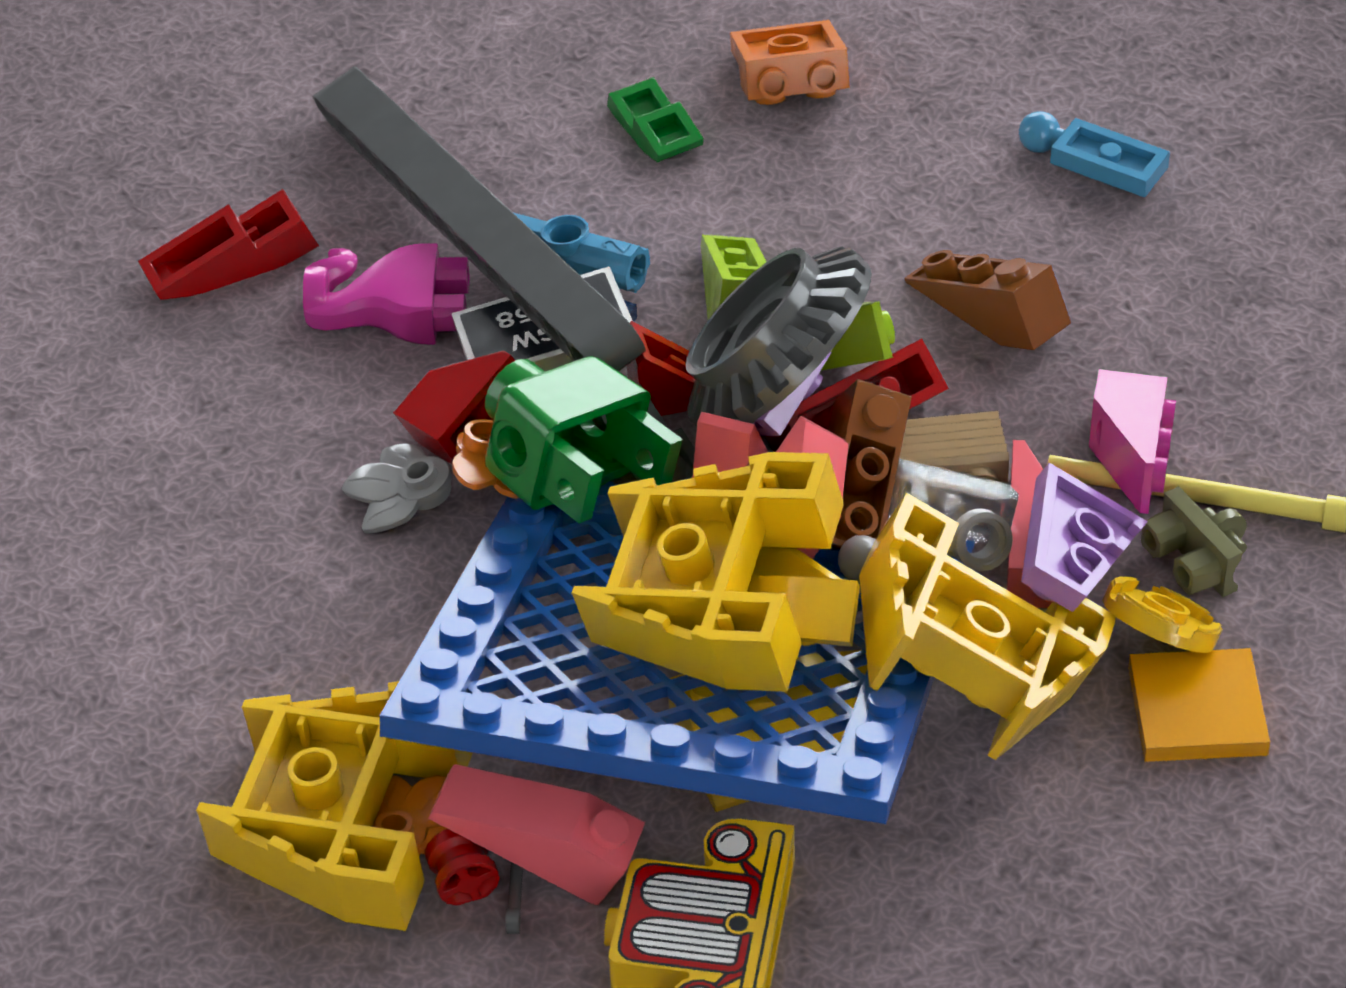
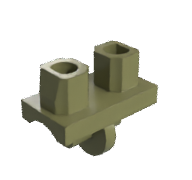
M1179 486L1165 492L1162 512L1146 520L1148 522L1142 528V546L1153 558H1160L1177 549L1183 554L1174 559L1173 574L1177 584L1188 595L1211 587L1222 597L1237 591L1238 585L1233 580V574L1242 559V554L1247 549V545L1241 540L1247 527L1246 520L1235 509H1226L1217 514L1209 507L1201 510Z

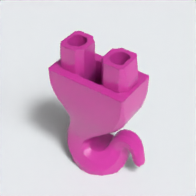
M438 243L412 244L391 251L375 262L351 284L337 292H333L336 286L349 279L357 268L358 258L354 252L344 248H332L328 251V258L316 261L305 268L303 276L304 317L306 324L314 329L331 331L372 326L383 329L407 342L436 345L437 332L456 331L451 313L467 309L465 294H469L470 288L468 257H439Z

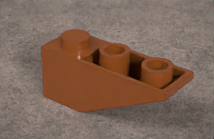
M941 250L925 257L922 260V266L904 278L907 284L1000 346L1035 350L1071 324L1052 265L1026 262L1023 258L1005 260L989 258L986 254L970 256L953 254L951 250Z
M857 379L834 401L828 431L841 437L848 443L843 490L844 505L833 538L832 547L840 549L848 539L858 535H866L876 539L887 523L912 396Z

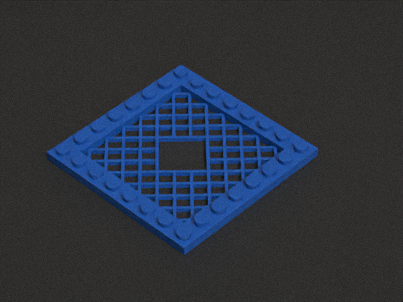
M610 481L600 488L592 519L580 524L555 504L533 510L520 498L507 497L380 713L381 737L886 824L935 677L920 673L911 663L900 658L878 691L869 687L868 669L865 675L857 669V667L867 665L863 622L855 624L853 642L862 649L861 651L842 656L833 648V646L837 645L819 643L810 646L801 645L798 657L816 652L826 661L806 667L797 659L788 689L803 684L814 694L795 700L791 699L785 692L725 689L688 675L670 680L656 665L602 645L587 648L579 640L589 637L584 623L565 627L558 618L579 613L571 593L574 586H583L590 583H595L599 587L607 586L615 562L597 566L589 558L610 553L616 559L624 538L607 494L610 487L616 486ZM589 534L597 542L576 547L569 539ZM966 540V547L969 553H974L975 541ZM552 544L560 550V552L547 555ZM832 546L830 549H819L813 560L839 578L849 580L840 572L841 570L838 565L840 549ZM574 563L581 571L560 576L553 568ZM536 573L543 580H545L543 582L530 585ZM859 590V598H858L857 612H858V611H862L861 591H860V590ZM558 593L566 601L544 607L537 598ZM520 603L528 610V612L514 615ZM542 624L549 632L527 638L520 629ZM503 634L512 642L496 647ZM563 644L571 653L549 659L540 650ZM622 654L631 663L609 669L600 660ZM525 655L533 664L510 670L502 661ZM585 665L593 674L571 681L562 671ZM485 667L494 674L493 676L478 680ZM840 673L851 683L830 689L820 679ZM645 675L654 685L632 691L623 681ZM546 676L555 686L532 692L524 682ZM705 685L715 695L693 701L684 691ZM607 687L615 696L593 703L584 693ZM508 688L516 697L503 699L490 692ZM767 696L776 706L755 712L745 702ZM668 697L677 707L655 713L645 703ZM857 697L853 708L844 701ZM568 698L577 708L570 710L561 709L559 706L551 703ZM828 706L838 716L817 722L807 712ZM729 707L738 717L717 724L707 713ZM629 708L638 718L626 720L611 713ZM791 718L801 728L779 734L769 724ZM691 719L700 729L690 731L682 726L675 725V723ZM752 729L763 740L757 742L750 741L746 737L735 734ZM845 730L841 743L831 735ZM815 740L825 751L814 752L810 748L796 745Z

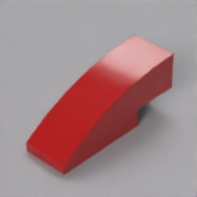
M281 189L239 217H237L229 204L148 254L139 260L138 263L159 299L166 300L203 294L278 269L319 247V244L284 189Z

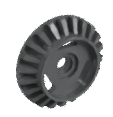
M836 247L812 257L802 248H793L780 253L753 272L713 313L689 351L686 360V370L696 379L687 407L689 420L697 427V421L701 412H706L747 423L756 422L755 420L781 403L820 365L851 325L870 287L872 273L869 264L850 247Z

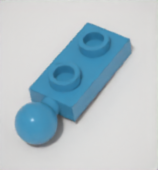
M1035 111L1025 116L1019 126V138L1023 146L1035 153L1051 150V164L1144 198L1169 168L1170 151L1075 118L1067 129L1064 130L1060 128L1058 121L1050 113Z

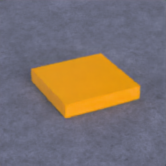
M1251 648L1212 650L1210 653L1183 651L1129 655L1128 670L1144 762L1268 756L1270 738Z

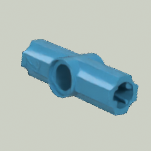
M514 213L579 275L610 267L619 289L637 293L645 283L646 273L650 265V255L647 248L589 233L588 223L585 219L576 215H561L544 221Z

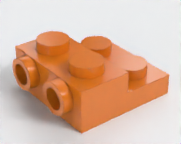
M830 20L730 32L731 52L739 65L740 85L748 101L755 100L758 104L772 105L785 101L786 96L805 94L809 98H827L835 95L836 90L850 88L847 47Z

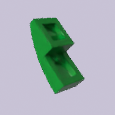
M654 77L608 93L607 107L642 151L654 161L660 162L703 145V136L680 101L671 104Z

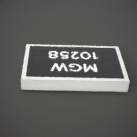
M610 267L580 275L616 308L629 323L632 321ZM507 297L451 313L467 360L504 350L511 354L515 361L528 359L544 371L573 362Z

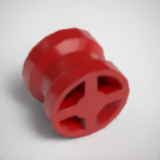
M449 829L436 834L427 843L424 851L429 869L437 875L435 885L440 899L447 904L458 906L487 897L497 887L500 880L495 862L487 856L489 850Z

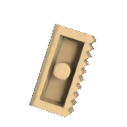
M999 411L907 419L892 493L893 503L895 505L899 504L906 493L925 504L932 503L938 499H957L961 496L963 498L984 499L995 493H1007L1009 452H1007V444L1005 443V436L1003 435V428L999 419Z

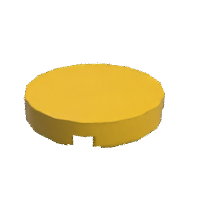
M1119 576L1110 581L1102 601L1105 608L1119 620L1158 641L1177 648L1197 653H1210L1215 648L1223 629L1220 623L1213 622L1214 618L1204 607L1163 586L1159 588L1153 585L1151 592L1138 590L1137 586L1140 582L1137 580L1138 578Z

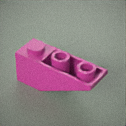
M1099 369L1093 400L1089 448L1138 512L1149 514L1152 492H1164L1176 400L1165 399L1168 377Z

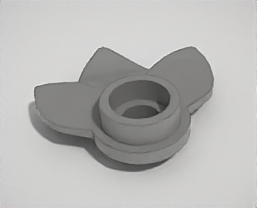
M409 443L396 444L382 450L380 463H369L357 468L346 479L341 488L346 496L369 503L363 519L362 530L364 533L370 534L398 527L407 523L417 510H429L442 504L451 492L452 473L443 459L435 456H426L421 447Z

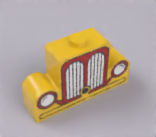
M727 819L718 822L707 831L704 838V866L643 858L632 860L629 864L620 907H609L605 921L604 945L610 947L609 968L611 988H771L795 863L794 825L748 819Z

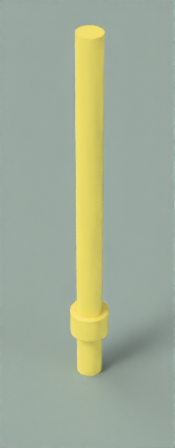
M1056 455L1049 456L1048 463L1053 464L1084 484L1122 490L1102 463ZM1166 474L1164 492H1152L1151 494L1164 497L1165 492L1179 486L1194 502L1322 523V529L1346 533V497L1328 494L1327 499L1323 500Z

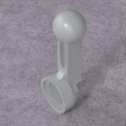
M973 509L964 513L956 521L959 525L947 555L955 557L962 564L977 571H988L998 567L1007 558L1012 547L1013 538L1009 524L1003 517L987 509ZM986 523L990 531L987 545L979 552L969 553L966 547V536L969 530L976 524ZM866 535L854 536L848 539L840 548L838 565L847 579L860 583L859 574L875 541L874 538Z

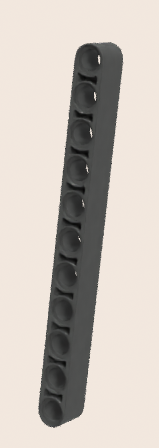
M356 66L350 68L312 96L316 106L328 123L465 257H468V260L572 361L595 356L617 371H620L646 352L644 343L635 329L616 308Z

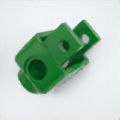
M595 356L584 357L548 371H544L528 359L516 360L508 364L497 374L489 386L485 397V409L488 415L494 419L485 456V464L488 470L533 510L555 504L579 524L592 519L600 488L604 484L624 476L629 471H632L642 480L654 477L656 485L671 483L683 439L647 413L651 399L650 392ZM606 415L605 432L601 431L592 419ZM649 452L651 453V455H652V457H653V461H652L651 458H650Z

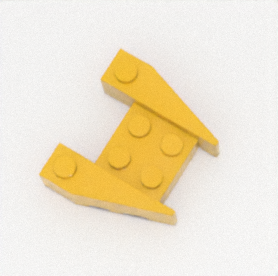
M768 452L749 456V466L718 472L716 464L694 468V478L656 485L653 477L610 487L607 494L624 538L607 586H574L571 592L590 641L725 689L787 692L802 642L786 594L747 592L761 547L831 548L844 502L829 453Z
M906 493L875 539L859 574L869 687L878 691L899 659L906 660L920 673L937 678L964 694L973 704L981 708H988L1001 716L987 755L997 760L1073 696L1106 651L1117 617L1087 598L1073 612L1054 601L1046 612H1043L947 555L959 523Z
M399 681L388 682V691L356 695L355 687L331 689V698L292 702L290 694L245 699L242 704V710L255 755L232 807L199 802L196 810L210 855L344 922L406 931L425 882L414 833L372 826L393 774L422 778L447 776L454 764L468 767L473 752L381 737L380 713Z

